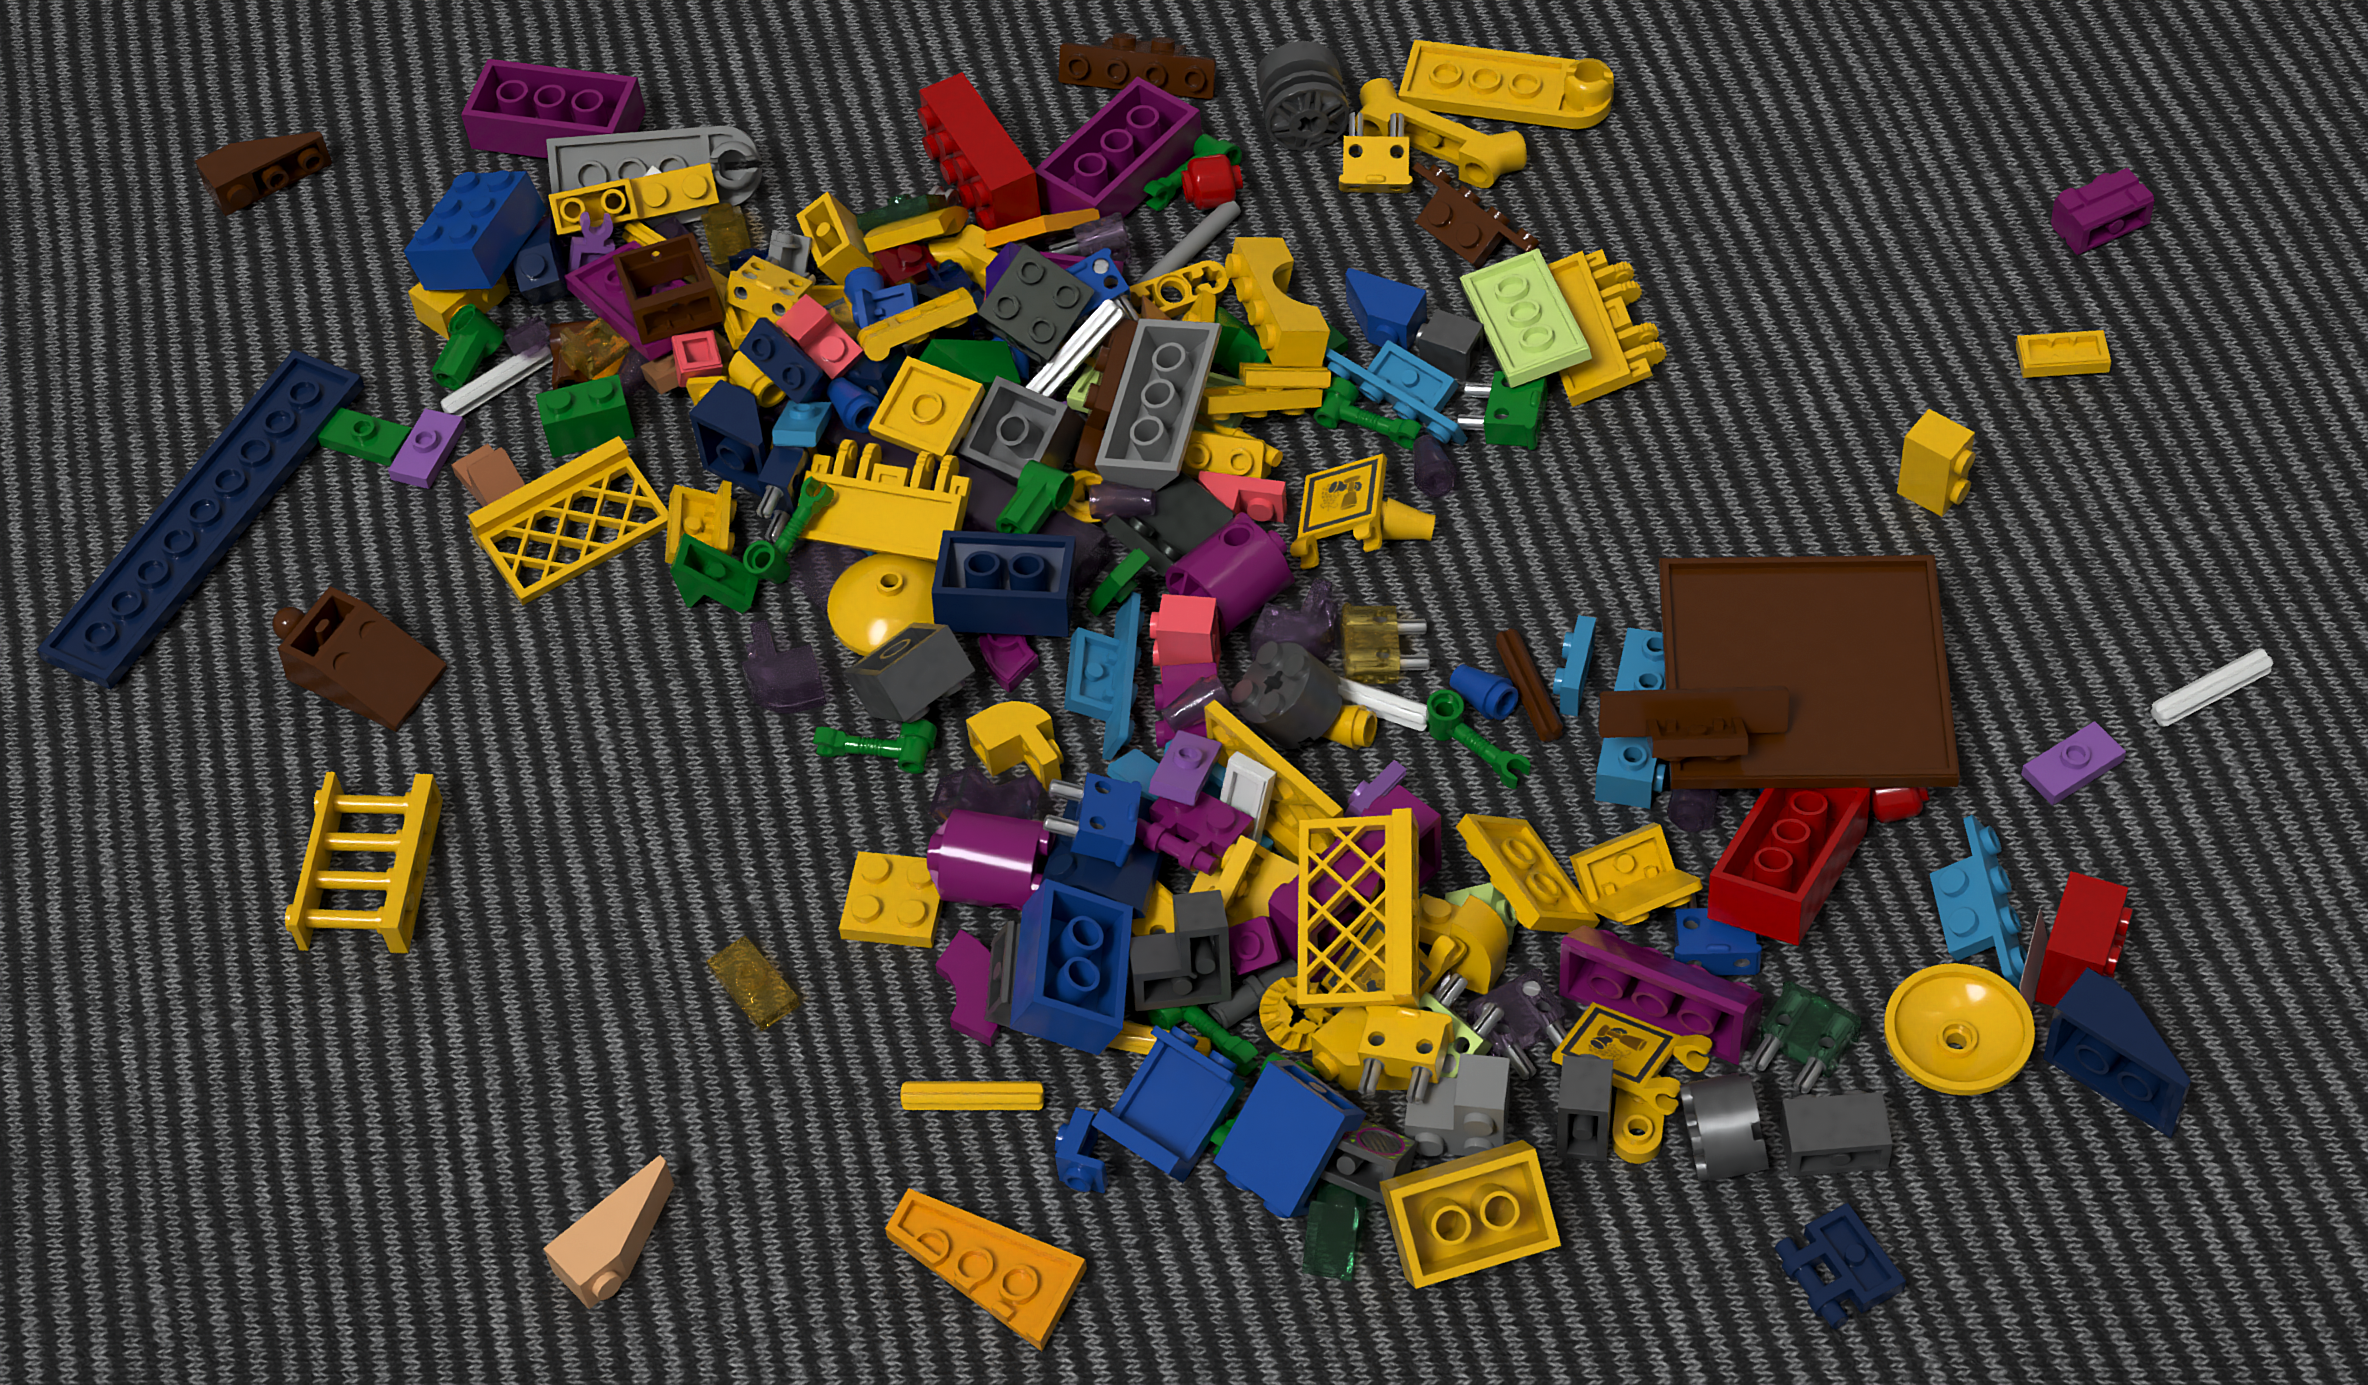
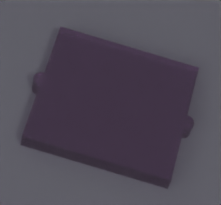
M817 542L805 543L802 545V550L786 560L791 567L788 579L819 609L827 614L828 597L836 580L847 568L866 558V556L859 549Z

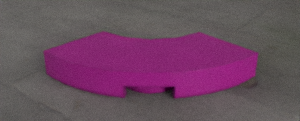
M979 633L984 664L993 679L1007 692L1011 693L1039 666L1038 655L1027 645L1025 635Z
M960 929L935 964L937 973L951 983L956 993V1006L950 1017L951 1027L992 1047L1003 1025L984 1019L987 1005L986 999L988 997L986 993L988 990V975L990 973L988 969L991 964L989 962L991 954L979 940Z

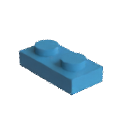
M1578 615L1574 633L1566 632L1562 658L1567 659L1565 668L1557 667L1553 684V694L1560 695V714L1578 717L1595 648L1596 618Z

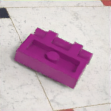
M1201 791L1194 806L1159 797L1149 808L1150 820L1154 823L1151 824L1138 818L1135 837L1143 840L1144 847L1156 853L1164 851L1179 859L1178 863L1180 866L1192 872L1198 869L1211 876L1219 865V859L1210 854L1214 853L1223 858L1228 847L1233 843L1236 844L1240 835L1248 837L1253 832L1254 818ZM1176 834H1178V835H1180L1181 837H1183V838L1189 840V842L1187 843V842H1185V841H1183V840H1181V839L1175 837Z

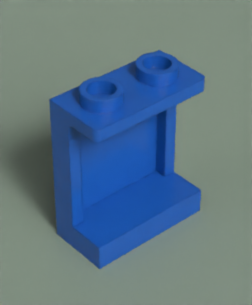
M1155 1025L1150 1034L1156 1037L1157 1040L1111 1113L1101 1108L1091 1125L1183 1184L1210 1142L1211 1136L1226 1117L1246 1083L1233 1074L1238 1065L1220 1053L1212 1050L1209 1057H1206L1194 1049L1198 1040L1183 1030L1173 1026L1168 1033Z
M1291 1059L1268 1061L1213 1163L1227 1172L1225 1177L1231 1184L1245 1191L1252 1190L1265 1200L1263 1202L1264 1207L1271 1213L1285 1219L1308 1215L1314 1204L1307 1199L1344 1132L1358 1130L1367 1113Z

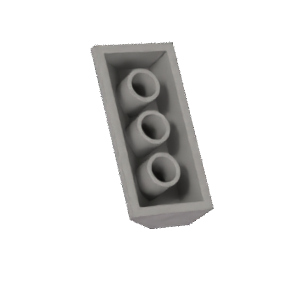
M1139 319L1095 462L1097 470L1111 493L1151 496L1179 476L1221 335L1222 326L1220 323Z

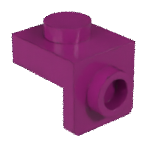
M1260 916L1228 928L1229 955L1237 976L1262 974L1281 961V953L1268 916Z

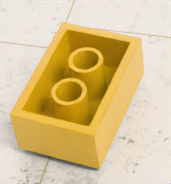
M1524 1140L1379 1182L1405 1279L1415 1289L1561 1246L1536 1149Z

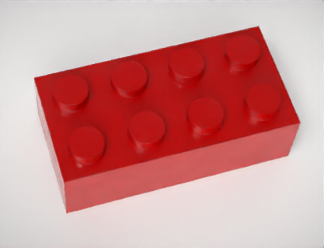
M961 72L920 89L919 94L922 107L917 109L920 122L926 130V136L922 138L924 149L931 160L937 159L940 163V169L947 184H954L956 186L964 208L973 210L978 226L985 231H990L1040 217L1041 211L1034 169L964 73Z
M1764 788L1710 873L1707 918L1799 946L1867 832L1871 788Z

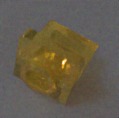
M730 203L718 204L710 207L708 213L701 215L714 264L717 265L752 256L753 252L740 206L732 207Z
M601 317L576 334L568 327L560 331L562 347L560 355L572 370L579 369L589 380L629 352L628 342Z

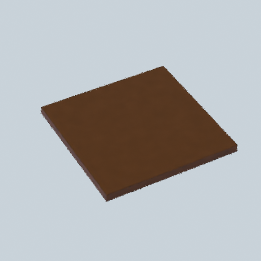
M1935 555L1659 558L1658 570L1665 689L1786 686L1790 693L1788 730L1786 732L1747 734L1749 738L1748 755H1735L1727 760H1715L1708 756L1686 757L1681 761H1669L1671 789L1958 787L1960 775Z

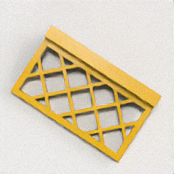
M617 436L468 515L474 540L481 550L484 549L523 606L666 529L668 510L630 458L625 443L620 436ZM626 473L629 474L634 482L631 494L609 490L611 481ZM583 496L597 498L593 514L571 510L573 502ZM605 500L627 504L623 520L601 516ZM635 506L651 508L658 516L646 524L630 521ZM545 516L560 519L555 534L534 531L536 521ZM568 520L590 524L585 540L563 536ZM597 526L619 530L617 539L608 544L593 542ZM507 536L522 539L517 555L499 552L494 543ZM530 540L552 544L547 560L525 556ZM559 546L580 549L579 560L571 564L555 562ZM508 564H513L512 570ZM521 567L544 570L541 580L524 589L518 580Z
M1214 699L1204 707L1207 738L1222 742L1221 754L1217 762L1227 768L1228 759L1238 751L1277 772L1263 834L1273 840V846L1287 859L1299 865V820L1344 818L1343 808ZM1332 833L1311 834V851L1315 854H1322L1335 842L1336 836Z
M1412 808L1392 809V815L1299 820L1297 1005L1300 1009L1397 1005L1419 1009V825ZM1385 830V845L1371 858L1354 844L1366 831ZM1342 832L1351 833L1346 837ZM1332 833L1341 843L1322 861L1311 851V834ZM1350 849L1365 864L1345 882L1330 867ZM1384 859L1385 871L1379 866ZM1311 860L1317 865V867L1312 872ZM1374 871L1385 881V890L1370 904L1353 888ZM1326 873L1341 888L1321 906L1311 897V886ZM1350 895L1365 910L1345 928L1330 913ZM1384 904H1385V917H1384L1381 913L1378 912V910H1379ZM1310 905L1317 911L1311 918ZM1373 916L1385 927V937L1370 951L1354 934ZM1326 919L1341 934L1321 953L1310 942V933ZM1349 940L1365 957L1345 975L1329 959ZM1384 951L1385 964L1378 958ZM1310 952L1317 957L1311 964ZM1374 963L1385 973V991L1364 992L1354 981ZM1323 965L1341 980L1328 994H1310V978ZM1348 987L1353 991V993H1343V992H1344Z

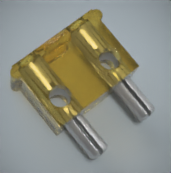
M1344 603L1340 621L1343 677L1361 684H1398L1400 670H1428L1430 667L1429 655H1400L1398 635L1425 634L1427 631L1426 620L1397 619L1396 606H1352L1351 603Z

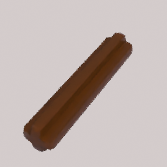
M1514 628L1500 631L1496 635V647L1539 739L1545 743L1558 740L1563 735V724L1519 632Z

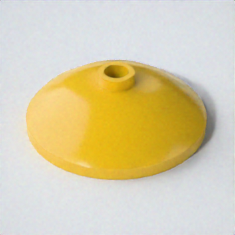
M877 553L851 565L836 580L828 597L827 610L829 622L835 636L848 649L865 657L913 622L934 624L931 592L937 562Z
M1950 963L1922 969L1906 978L1896 988L1886 1007L1884 1037L1895 1062L1915 1081L1942 1093L1977 1095L2006 1085L2022 1071L2033 1049L2035 1026L2032 1013L2025 999L2004 978L1977 966ZM1956 1043L1961 1045L1963 1049H1954L1948 1045Z

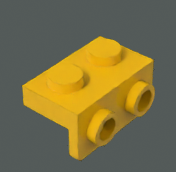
M1192 430L1181 470L1197 480L1200 471L1265 479L1271 473V465L1264 462L1266 443L1262 439Z
M723 480L716 494L674 484L669 497L666 563L672 564L680 537L684 533L731 556L735 534L729 532V524L731 525L734 520L737 500L731 498L732 482Z

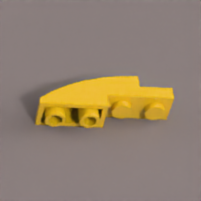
M710 163L634 179L625 178L548 195L558 236L582 233L580 216L583 212L589 213L590 226L598 227L603 223L604 213H609L613 227L624 226L627 222L631 223L636 220L645 222L719 204Z

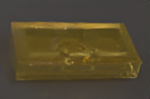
M746 936L738 939L706 961L709 971L760 1031H763L800 1006L798 996Z

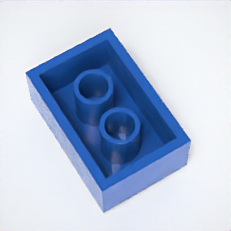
M527 171L465 172L453 180L452 186L441 201L434 206L433 212L422 227L415 232L414 238L403 252L424 290L492 289L547 209Z
M1045 879L1022 908L1009 1028L1099 1055L1123 1029L1133 906Z

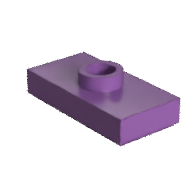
M425 408L388 469L391 480L430 489L466 427L463 417Z
M2094 721L2023 765L2021 775L2053 806L2123 762L2126 751Z
M1178 730L1151 778L1149 793L1194 806L1220 757L1222 742Z
M1393 760L1370 784L1363 780L1351 794L1348 800L1350 805L1343 815L1344 818L1360 817L1364 808L1368 809L1378 796H1386L1393 788L1402 783L1407 774V769Z

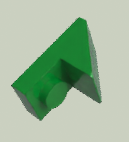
M1218 307L1215 314V323L1221 324L1222 331L1212 363L1221 364L1239 380V362L1271 363L1266 350L1260 346L1259 337L1223 307Z
M686 533L680 537L670 573L685 605L691 608L703 595H706L741 614L746 612L751 607L759 578L750 573L745 568L744 563Z

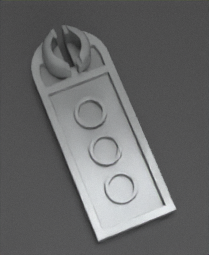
M708 126L546 139L551 194L625 178L643 177L652 165L663 173L710 163L719 204L704 208L714 209L743 204L757 191L762 178V168L726 171L725 163L761 160L759 149L754 140L744 131L731 126Z

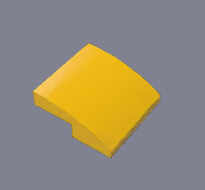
M962 206L944 208L878 226L870 230L863 240L869 253L917 240L922 242L960 232L969 218V213Z

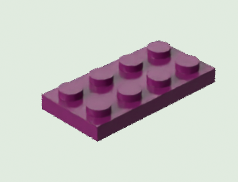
M633 240L568 273L564 278L567 289L645 358L652 361L673 350L671 336L647 344H641L621 290L612 258L613 255L642 247ZM679 278L635 292L638 299L687 284ZM717 322L677 335L709 331L714 327L720 325L721 322Z

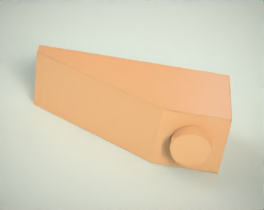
M661 1155L656 1157L543 1248L552 1271L588 1309H591L600 1300L612 1297L619 1290L621 1284L629 1277L674 1187L667 1162Z

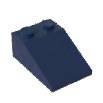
M2087 967L2054 1008L2043 1059L2159 1132L2172 1138L2177 1131L2191 1080L2131 993L2124 990L2113 978L2101 976Z

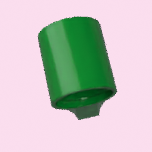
M474 304L463 306L451 318L448 324V331L451 337L431 370L434 375L432 378L439 385L449 388L454 392L470 382L482 359L491 355L504 338L503 330Z
M1030 460L1020 474L1017 492L995 520L997 530L1001 533L1036 534L1053 510L1061 511L1067 506L1074 491V476L1036 460Z

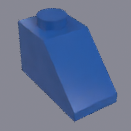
M1348 268L1345 273L1346 301L1367 341L1383 347L1386 341L1389 340L1409 352L1420 326L1427 320L1426 290Z

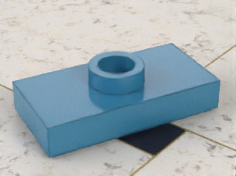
M789 400L772 429L773 444L775 446L815 447L832 417V402L812 401L796 404L793 400Z

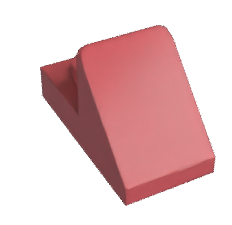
M807 294L775 323L823 370V373L831 381L842 377L865 355L863 349L833 320L830 313Z
M1207 471L1199 472L1198 483L1237 515L1240 512H1244L1251 519L1257 521L1284 523L1287 512L1286 483L1284 481Z

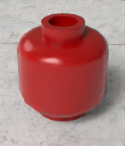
M1225 154L1194 158L1188 162L1187 170L1181 171L1186 202H1193L1198 210L1214 209L1221 204L1235 201L1236 190L1243 189L1239 165L1231 166L1230 160Z
M1927 787L1871 788L1869 811L1873 810L1876 819L1881 823H1889L1917 816L1923 810V802L1930 800Z

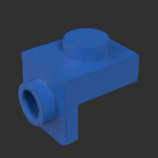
M909 282L874 292H869L863 288L855 290L856 303L852 305V314L857 327L863 329L866 326L918 306L919 300L916 285Z
M1076 1107L1069 1124L1063 1123L1055 1141V1151L1057 1152L1055 1160L1059 1181L1080 1192L1093 1190L1105 1193L1108 1186L1105 1163L1090 1157L1098 1139L1097 1128L1091 1125L1095 1118V1112Z

